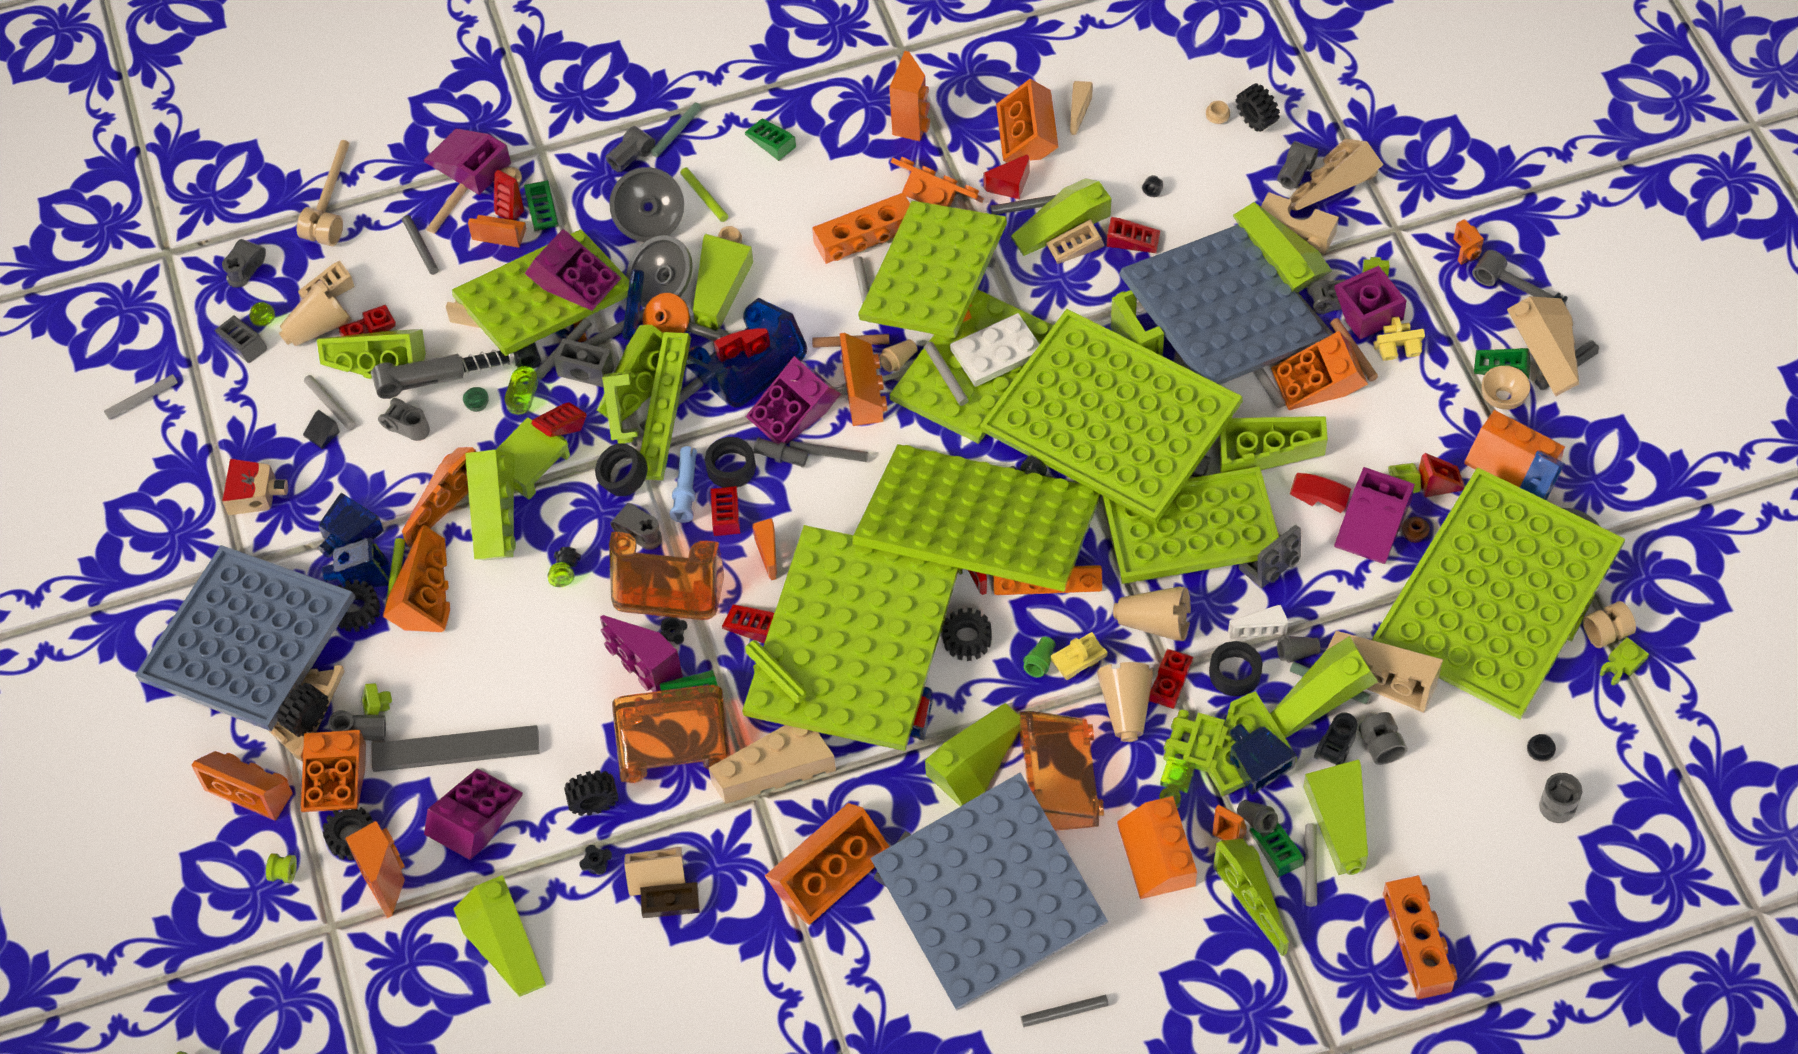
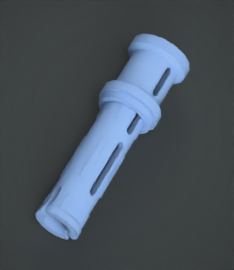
M690 446L680 449L677 487L672 492L674 503L673 508L670 510V518L680 523L689 522L694 516L692 502H694L696 495L693 490V479L697 450L693 448L692 454H690Z

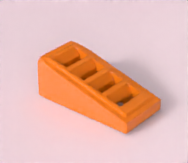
M770 518L753 523L752 527L754 540L768 577L771 580H775L777 575L775 528L773 519Z
M1217 805L1214 815L1213 836L1221 840L1243 839L1247 832L1244 818L1223 806Z

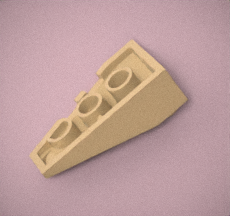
M1344 139L1324 157V166L1311 172V181L1300 185L1289 198V200H1292L1291 210H1300L1352 186L1370 180L1377 175V170L1384 164L1367 141Z
M1530 296L1508 308V313L1555 397L1579 385L1578 365L1574 348L1575 338L1572 329L1573 318L1562 299Z

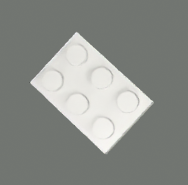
M1019 313L951 343L950 348L976 387L1026 364L1040 344Z

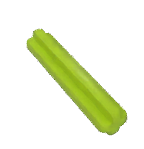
M752 640L745 646L746 654L795 703H801L807 697L806 689L756 640Z

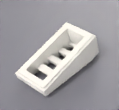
M1281 605L1273 606L1230 620L1228 636L1230 639L1285 635L1287 634L1288 620Z

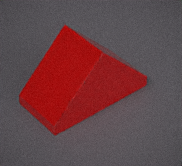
M1028 154L984 172L985 191L1020 199L1030 173V157Z
M1424 453L1421 456L1418 471L1421 475V488L1425 498L1458 492L1465 488L1458 466L1428 453Z

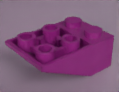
M455 129L424 159L425 163L456 182L463 184L478 195L494 181V175L497 170H502L511 165L506 144L489 134Z
M564 229L540 252L525 272L530 279L545 291L591 311L621 280L619 275Z
M794 356L745 417L773 442L788 444L825 415L841 393L807 363Z
M1363 467L1334 547L1386 564L1412 501L1415 484Z
M605 615L600 616L602 625L600 631L606 641L604 643L605 648L612 656L617 655L621 659V663L630 674L634 672L639 677L638 681L646 691L651 690L658 697L662 694L661 683L683 678L678 651L661 633Z
M477 768L428 808L424 835L471 860L487 846L518 803L523 792Z

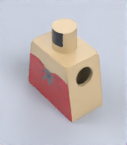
M230 459L222 499L228 515L269 510L272 506L273 495H287V480L276 479L270 465Z

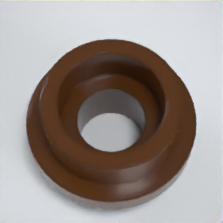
M1410 517L1404 521L1402 526L1403 535L1408 541L1413 543L1421 542L1427 538L1430 530L1427 521L1420 517ZM1412 527H1418V528H1420V529H1419V530H1415V529H1413Z

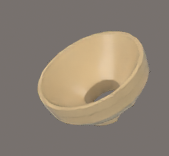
M1498 366L1490 369L1484 375L1481 384L1485 400L1492 406L1505 410L1521 406L1526 401L1530 392V382L1527 376L1519 369L1511 366ZM1507 391L1510 393L1511 398L1501 400L1497 397L1496 393Z

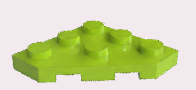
M1256 691L1231 702L1217 743V748L1209 768V776L1222 797L1245 787L1236 770L1237 767L1243 762L1252 761L1254 758H1257L1260 751L1265 748L1272 747L1291 764L1297 762V756ZM1239 730L1247 737L1241 743H1237L1231 736Z

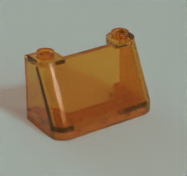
M611 532L609 541L610 589L612 605L616 610L626 613L695 620H708L716 615L724 581V569L719 542L699 541L691 546L688 558L636 553V540L632 535L623 532Z
M705 685L624 695L612 701L621 782H640L642 778L647 776L648 768L703 762V766L709 770V767L731 755L727 710L723 690L719 686Z
M1037 711L1019 712V734L1024 755L1026 781L1054 830L1099 827V816H1104L1103 799H1097L1090 746V741L1094 740L1093 724H1087V719Z

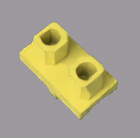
M1393 317L1392 325L1384 326V335H1378L1377 341L1373 342L1374 349H1379L1383 361L1397 359V346H1405L1407 357H1416L1422 353L1421 341L1425 337L1424 329L1408 331L1410 330V323L1401 324L1399 317Z
M1091 632L1081 639L1075 638L1071 640L1070 645L1051 655V661L1063 677L1069 680L1076 676L1077 673L1089 666L1092 667L1099 663L1101 659L1107 657V651L1099 644L1095 635Z

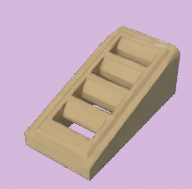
M1074 81L1071 135L1077 134L1092 100V82Z
M1091 219L1046 243L1057 264L1104 247L1102 238ZM1081 239L1083 243L1078 245L1076 240ZM1071 242L1073 248L1069 249L1066 243ZM1062 246L1065 252L1060 254L1057 247Z
M339 260L301 288L298 293L303 299L319 280L326 284L335 297L355 286L350 273Z

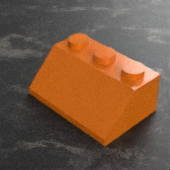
M904 51L889 87L892 135L921 141L923 133H927L930 127V118H927L930 103L926 100L929 86H926L925 74L911 53Z
M1029 79L996 104L1004 162H1010L1026 154L1030 157V161L1041 160L1059 147L1050 89Z
M839 333L852 425L858 426L884 422L883 412L887 411L886 396H880V390H884L882 374L877 375L876 369H880L879 355L873 354L872 344L847 333Z
M1494 410L1480 429L1464 464L1475 470L1478 467L1520 488L1538 450L1561 461L1565 446Z
M214 751L194 760L191 764L204 791L275 821L293 794L287 778L283 775L267 773L255 763L248 765L241 762L237 756L231 753L222 754Z
M1173 796L1145 802L1117 821L1140 899L1196 886L1197 870Z
M375 821L345 839L363 878L384 914L389 918L394 913L405 881L401 869L405 868L388 829L381 830Z

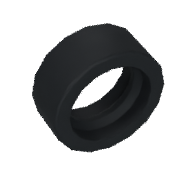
M725 437L712 443L706 451V470L709 479L714 484L722 488L741 487L753 477L756 468L755 456L752 447L747 441L738 437ZM728 453L740 454L746 460L742 468L733 472L718 470L715 467V462L719 457Z
M617 443L608 447L600 455L595 467V475L599 484L616 496H627L634 493L642 486L648 472L647 461L644 456L626 443ZM631 457L632 467L628 475L618 482H611V472L614 466L620 460Z
M1231 641L1218 646L1211 655L1209 676L1212 684L1217 690L1226 695L1242 696L1250 693L1260 683L1263 666L1261 655L1254 647L1245 642ZM1227 658H1242L1249 662L1252 667V673L1245 679L1233 680L1222 675L1219 666Z

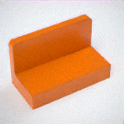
M478 215L476 219L469 218L468 221L472 240L520 248L527 229L525 222Z

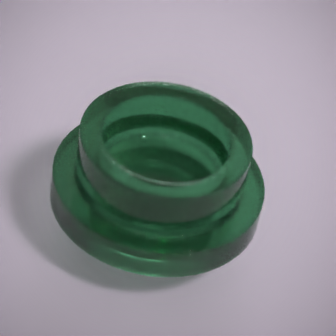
M481 387L470 388L463 395L465 407L473 412L484 410L489 402L487 391Z

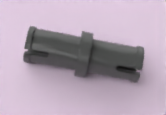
M758 437L754 445V454L773 458L778 463L783 461L804 468L808 459L807 451L788 447L784 442L778 444Z

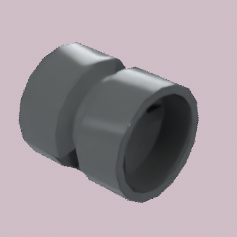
M1381 712L1374 714L1359 725L1358 730L1364 742L1369 745L1368 751L1375 764L1385 765L1394 762L1407 752L1408 747L1402 735L1397 732L1398 726L1391 713Z
M1556 773L1547 779L1539 802L1540 812L1543 817L1554 823H1565L1574 817L1583 793L1579 780L1568 773Z

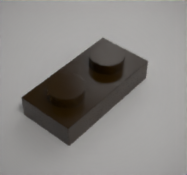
M698 882L640 887L642 918L700 913Z

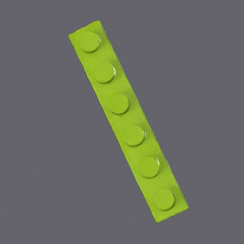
M664 332L640 450L648 466L645 480H664L691 341L688 333Z

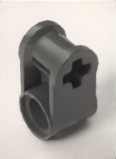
M239 239L236 242L234 248L222 262V267L227 273L226 280L230 286L238 288L248 283L249 279L265 260V247L244 239Z
M392 398L390 407L384 414H380L378 417V422L385 429L414 441H421L430 433V427L423 410L407 404L399 398Z
M627 503L610 522L612 529L618 535L631 540L644 549H655L662 542L658 520L654 516L640 510L634 504Z

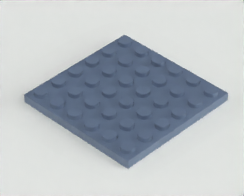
M1239 225L1122 268L1119 273L1157 326H1160L1166 338L1190 370L1219 385L1295 355L1329 336L1295 291L1291 292L1290 286L1285 284L1279 277L1275 267L1270 265L1264 258L1260 248L1253 244L1245 229Z
M220 545L135 674V677L140 682L272 731L278 722L277 719L279 717L277 714L282 711L279 709L280 705L285 704V697L289 698L290 692L293 689L296 691L297 686L301 685L356 597L352 591Z
M1021 772L870 858L956 1011L1108 923L1106 916Z

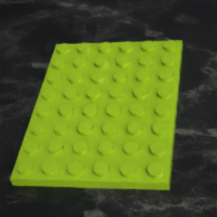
M1066 308L980 424V429L982 432L1027 456L1033 455L1046 466L1157 524L1243 403V397Z
M897 444L853 535V544L1065 592L1101 494L1082 484L1066 481L1061 478L1056 479L1038 473L1027 475L1024 471L1015 470L1011 467H1001L987 462L965 459L960 456H951L936 451L914 448L910 445Z
M1477 467L1376 631L1372 641L1443 659L1439 679L1521 720L1625 543V538Z
M804 525L763 647L806 689L807 697L801 703H795L757 665L742 710L743 716L906 751L960 568L853 544V535Z

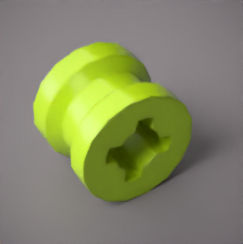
M271 853L266 864V879L272 882L280 879L284 883H292L297 869L296 856L287 855L286 857H280L278 853Z

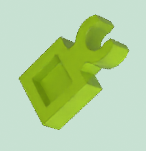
M1627 637L1609 654L1608 660L1610 662L1602 666L1599 675L1603 676L1606 672L1614 673L1615 676L1612 678L1611 684L1616 685L1619 683L1623 672L1630 677L1647 660L1649 654Z

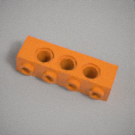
M904 192L812 227L814 244L825 264L841 260L845 256L864 251L866 248L879 243H885L889 239L894 238L910 206V202Z
M1419 875L1385 882L1383 898L1417 1000L1452 992L1454 982L1457 981V972L1454 964H1449L1447 959V942L1444 937L1439 935L1437 929L1439 928V920L1436 911H1431L1428 903L1430 902V893L1427 885H1422ZM1413 907L1416 908L1419 912L1410 913L1406 910V908ZM1422 933L1426 935L1428 939H1418L1414 934ZM1424 960H1433L1437 965L1428 966L1424 963Z

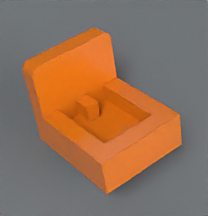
M1465 219L1456 223L1453 239L1461 246L1458 262L1462 265L1468 261H1474L1480 256L1484 238L1479 234L1477 228L1471 226Z

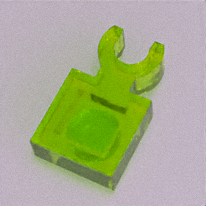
M1168 756L1160 780V785L1167 788L1160 792L1159 799L1173 796L1178 809L1181 804L1179 791L1188 793L1196 764Z

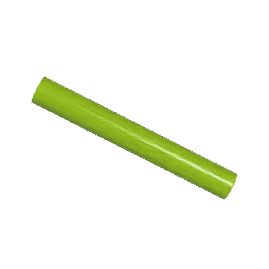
M688 167L683 168L680 171L682 177L721 222L726 221L728 214Z
M397 538L394 542L386 603L402 569L405 540L402 538Z

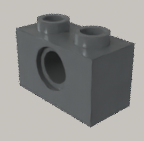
M564 338L553 358L557 376L603 388L602 377L604 374H610L614 370L611 350Z

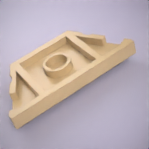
M337 665L334 666V670L318 672V669H311L301 685L303 683H310L327 695L330 704L345 672L344 668ZM277 722L272 731L269 732L298 760L303 761L304 736H295ZM319 725L317 727L313 726L311 733H316Z

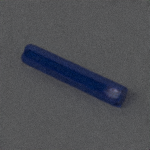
M634 269L630 274L622 337L625 340H631L638 327L644 283V272L642 270Z

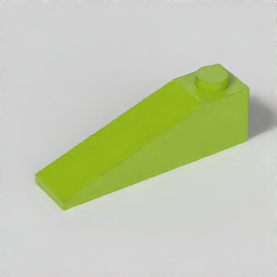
M1087 178L1063 188L1052 200L1013 233L1011 239L1023 256L1047 246L1046 243L1090 219L1095 224L1110 217L1112 198L1099 181Z
M1253 202L1233 214L1234 219L1240 227L1245 229L1253 244L1260 248L1264 258L1270 265L1275 267L1279 277L1285 284L1290 286L1291 292H1300L1311 283L1332 272L1316 248L1257 203Z
M640 325L626 346L614 372H631V384L617 386L622 422L640 408L641 404L651 397L664 334L653 325ZM604 393L596 411L608 419Z
M423 329L396 330L317 339L321 365L345 372L357 373L368 379H372L371 370L378 364L392 363L398 366L423 361L426 355Z
M1351 636L1327 649L1270 715L1284 737L1287 738L1371 687L1378 680Z
M1006 703L1002 704L946 741L925 759L926 776L959 806L966 804L987 791L991 779L1000 768L1001 761L1014 743L1025 720Z
M1244 839L1219 841L1216 843L1213 869L1280 955L1284 956L1287 954L1289 941L1261 865L1259 853L1252 845L1248 846Z
M503 875L476 885L453 908L463 935L469 942L471 941L480 954L488 960L519 997L545 987L546 983Z

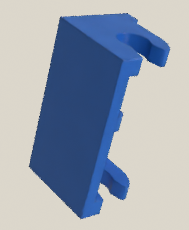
M1538 450L1520 488L1547 501L1565 463Z

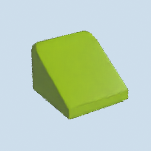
M1414 463L1388 466L1390 476L1414 483L1413 493L1420 492L1421 475Z

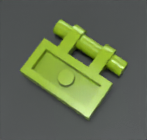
M1181 709L1177 717L1172 721V733L1170 739H1167L1165 742L1163 759L1166 762L1172 763L1177 754L1184 755L1182 765L1209 773L1225 720L1198 712L1194 722L1188 720L1189 712ZM1183 733L1191 734L1188 743L1181 741Z

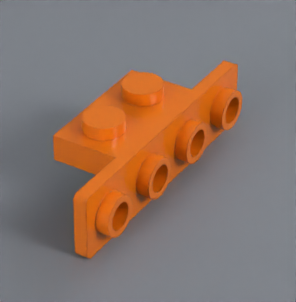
M901 157L900 161L895 158L891 160V163L897 167L911 172L902 191L908 198L918 202L947 207L951 206L956 193L980 203L984 200V198L978 195L979 190L969 185H965V188L956 185L957 180L944 175L943 179L935 176L936 171L925 166L921 170L913 167L915 162L907 158Z
M1100 565L1074 566L1065 592L993 576L994 594L1102 591V567Z

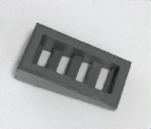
M235 315L214 330L247 363H251L267 350V346L261 336Z

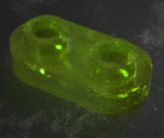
M524 366L517 368L512 373L504 398L506 408L510 413L519 415L530 409L538 385V378L534 369Z

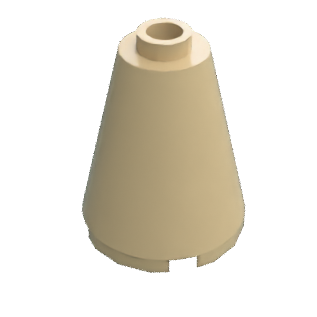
M319 280L280 325L282 331L279 332V335L287 345L293 343L294 346H297L352 321V319L326 284Z
M1179 586L1120 597L1118 603H1114L1113 617L1118 620L1119 625L1175 641H1185L1188 635L1190 622H1186L1187 613H1191L1189 590L1185 587Z
M1138 662L1120 663V668L1112 669V664L1103 666L1097 671L1098 680L1115 736L1121 738L1123 742L1137 741L1138 737L1142 736L1144 732L1153 679V668L1149 669L1148 664Z

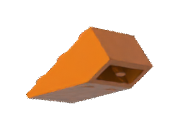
M1340 331L1271 367L1288 410L1345 397L1368 385L1351 343Z
M360 730L304 733L301 812L358 809L366 766V742Z

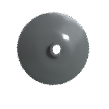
M642 167L626 173L617 181L611 192L609 206L615 225L624 235L636 241L646 242L656 236H669L680 224L685 204L682 190L673 177L657 168ZM647 203L653 204L651 211L644 210V206Z
M661 235L647 240L635 251L629 262L626 277L635 285L636 294L631 297L637 304L646 307L653 297L662 293L682 296L689 285L693 268L692 257L686 245L672 236Z

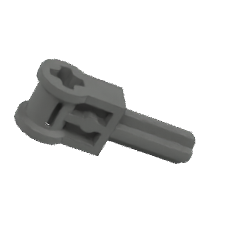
M1345 279L1334 281L1318 280L1309 285L1308 292L1313 297V309L1316 313L1325 314L1334 310H1342L1334 287L1336 284L1345 281Z

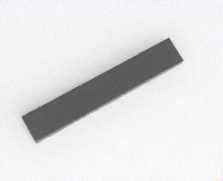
M537 725L372 743L373 772L540 754L539 729Z

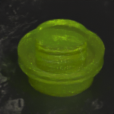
M258 302L251 307L249 317L254 325L266 326L274 320L275 311L269 304Z
M563 562L553 564L547 574L549 584L554 587H565L571 584L575 577L573 569Z

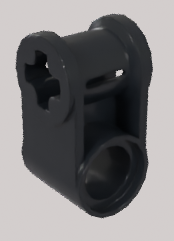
M1346 712L1339 713L1333 718L1326 734L1317 746L1314 754L1315 759L1322 758L1335 765L1345 763L1350 748L1355 741L1358 726L1357 720L1352 714ZM1346 727L1350 731L1344 733L1339 731L1338 728Z

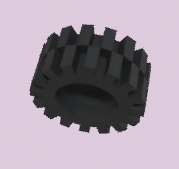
M1258 83L1252 84L1236 96L1235 102L1238 104L1236 105L1237 110L1241 111L1239 113L1240 116L1245 118L1243 121L1246 124L1249 123L1251 129L1254 128L1255 131L1261 132L1278 121L1280 110L1276 108L1278 104L1273 101L1274 96L1269 95V90L1267 88L1264 90V86L1258 85Z
M349 580L345 581V587L339 584L338 587L353 592L356 597L354 600H363L365 602L360 610L346 612L338 625L339 628L343 629L345 627L348 632H351L352 627L355 632H360L359 627L361 626L364 627V630L368 629L367 623L370 622L373 625L376 622L374 617L379 618V610H381L374 588L371 585L368 586L365 581L360 585L359 580H354V584H350Z
M963 608L958 609V615L953 611L950 613V619L946 617L944 620L945 625L942 627L943 644L946 651H950L952 657L957 654L958 660L962 661L963 656H967V661H972L973 655H975L977 660L981 658V652L984 655L988 652L987 647L990 648L992 629L991 623L985 614L981 617V611L976 610L974 614L972 613V608H967V612L964 613ZM963 628H972L977 631L978 635L973 640L964 641L957 637V632Z
M303 683V685L297 686L296 691L293 689L290 692L289 698L285 697V704H281L279 708L282 711L277 714L279 717L277 721L280 725L297 737L304 736V733L307 732L311 733L313 726L317 727L320 724L318 721L320 719L323 720L325 716L323 712L328 710L326 705L329 704L327 695L310 683Z
M595 770L592 774L591 771L586 772V775L578 774L576 775L577 779L571 778L569 780L570 783L566 782L564 787L569 811H572L573 814L578 813L579 816H583L585 813L589 816L592 815V812L602 813V809L607 811L610 809L609 806H614L616 804L615 801H618L614 777L611 773L608 774L607 771L601 773L600 770Z
M362 807L359 810L351 809L343 810L342 812L333 810L335 816L328 815L326 818L328 823L323 824V837L334 856L338 855L339 859L342 860L347 856L348 860H354L347 841L340 838V832L349 825H357L362 829L373 823L372 817Z

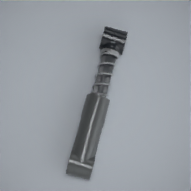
M534 342L507 356L501 351L492 349L490 353L481 351L479 355L475 356L470 353L465 358H462L457 353L398 366L392 363H381L371 370V376L378 397L391 399L398 396L404 390L463 379L465 372L469 375L470 371L478 370L481 372V369L485 368L492 370V367L500 365L504 367V364L517 366L519 370L523 371L532 370L541 363V358Z

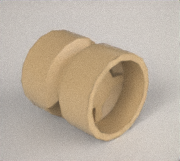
M310 207L303 209L297 222V235L299 238L310 241L317 240L318 243L332 247L339 242L343 231V219L341 216L328 212L323 214L321 210Z
M1622 601L1605 607L1603 611L1598 610L1588 614L1583 618L1585 633L1596 648H1602L1615 642V639L1620 640L1634 634L1636 631L1633 614Z

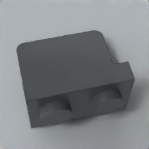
M1294 525L1282 535L1278 533L1279 538L1259 553L1258 561L1239 564V570L1260 588H1263L1268 583L1275 582L1283 571L1289 567H1294L1301 558V528L1298 525Z

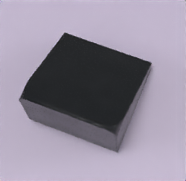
M317 410L305 429L303 436L323 449L340 431L335 420L322 411Z

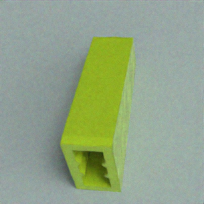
M709 234L704 235L693 305L696 324L716 331L721 328L754 262L751 246Z
M1358 759L1307 773L1304 778L1303 788L1338 876L1346 873L1354 875L1366 868L1368 859L1362 770L1360 760Z

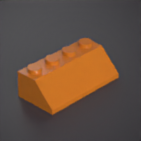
M847 803L770 870L765 877L778 896L805 923L810 925L875 867L870 858L890 846L865 809Z

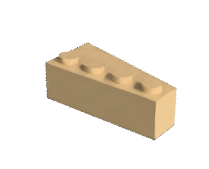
M1335 632L1327 649L1351 636L1378 680L1377 683L1367 688V690L1423 713L1425 712L1437 687L1443 659L1348 633Z
M788 725L782 726L709 767L711 783L725 804L760 794L765 789L786 786L785 783L795 780H808L813 778V775L825 771L826 774L836 771L834 755L818 732Z

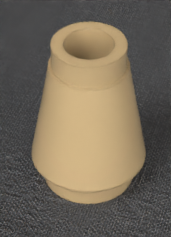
M911 339L883 349L882 354L879 356V361L886 371H898L917 352V346Z

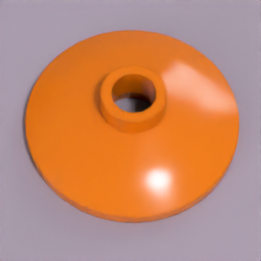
M672 293L659 294L653 297L645 307L643 325H653L662 333H685L689 325L690 315L688 306L678 295ZM664 313V319L660 321V316Z

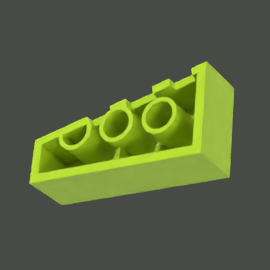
M1326 416L1231 418L1218 436L1220 473L1259 466L1261 470L1325 455L1328 441Z
M500 450L465 453L474 560L514 557L516 549L514 537V453Z

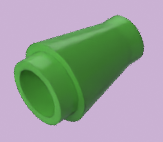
M1042 637L1039 643L1025 656L1023 668L1026 673L1033 677H1042L1049 671L1051 655L1056 646L1053 639Z

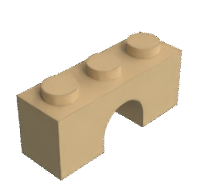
M1268 192L1261 207L1320 253L1326 254L1337 233L1339 217L1315 209L1312 216L1308 219H1294L1290 216L1292 200Z

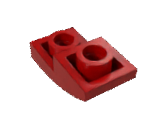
M383 305L362 312L363 319L340 326L339 333L341 336L386 332L395 327L396 322L387 306Z
M757 328L721 337L714 341L716 356L723 362L736 357L742 351L745 352L748 358L755 354H760L770 347L769 333L766 328Z
M1297 472L1290 495L1312 507L1318 501L1342 513L1347 506L1351 488L1321 476Z
M1167 648L1159 666L1158 675L1150 691V702L1172 709L1175 708L1193 662V656Z

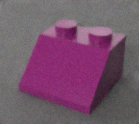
M1376 266L1338 283L1334 287L1346 323L1359 339L1382 330L1384 326L1392 325L1393 317H1399L1400 321L1404 320L1407 300L1380 266Z

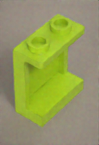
M1131 290L1124 291L1112 297V331L1163 356L1164 332L1160 326L1145 332L1136 318L1137 298Z
M631 372L604 374L602 379L611 440H617L618 443L634 442V437H638L639 428H623L617 386L631 384Z
M527 417L496 450L514 453V490L530 500L536 493L534 484L560 457L567 460L570 457L568 442L561 435L548 437L532 426V420Z

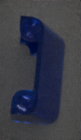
M757 298L745 308L743 320L747 327L745 330L767 329L770 347L766 348L764 352L748 358L745 352L742 351L736 357L723 362L718 359L716 352L709 355L707 350L700 346H694L688 352L687 368L726 404L735 408L743 406L772 384L794 356L803 360L807 354V344L793 313L761 298Z

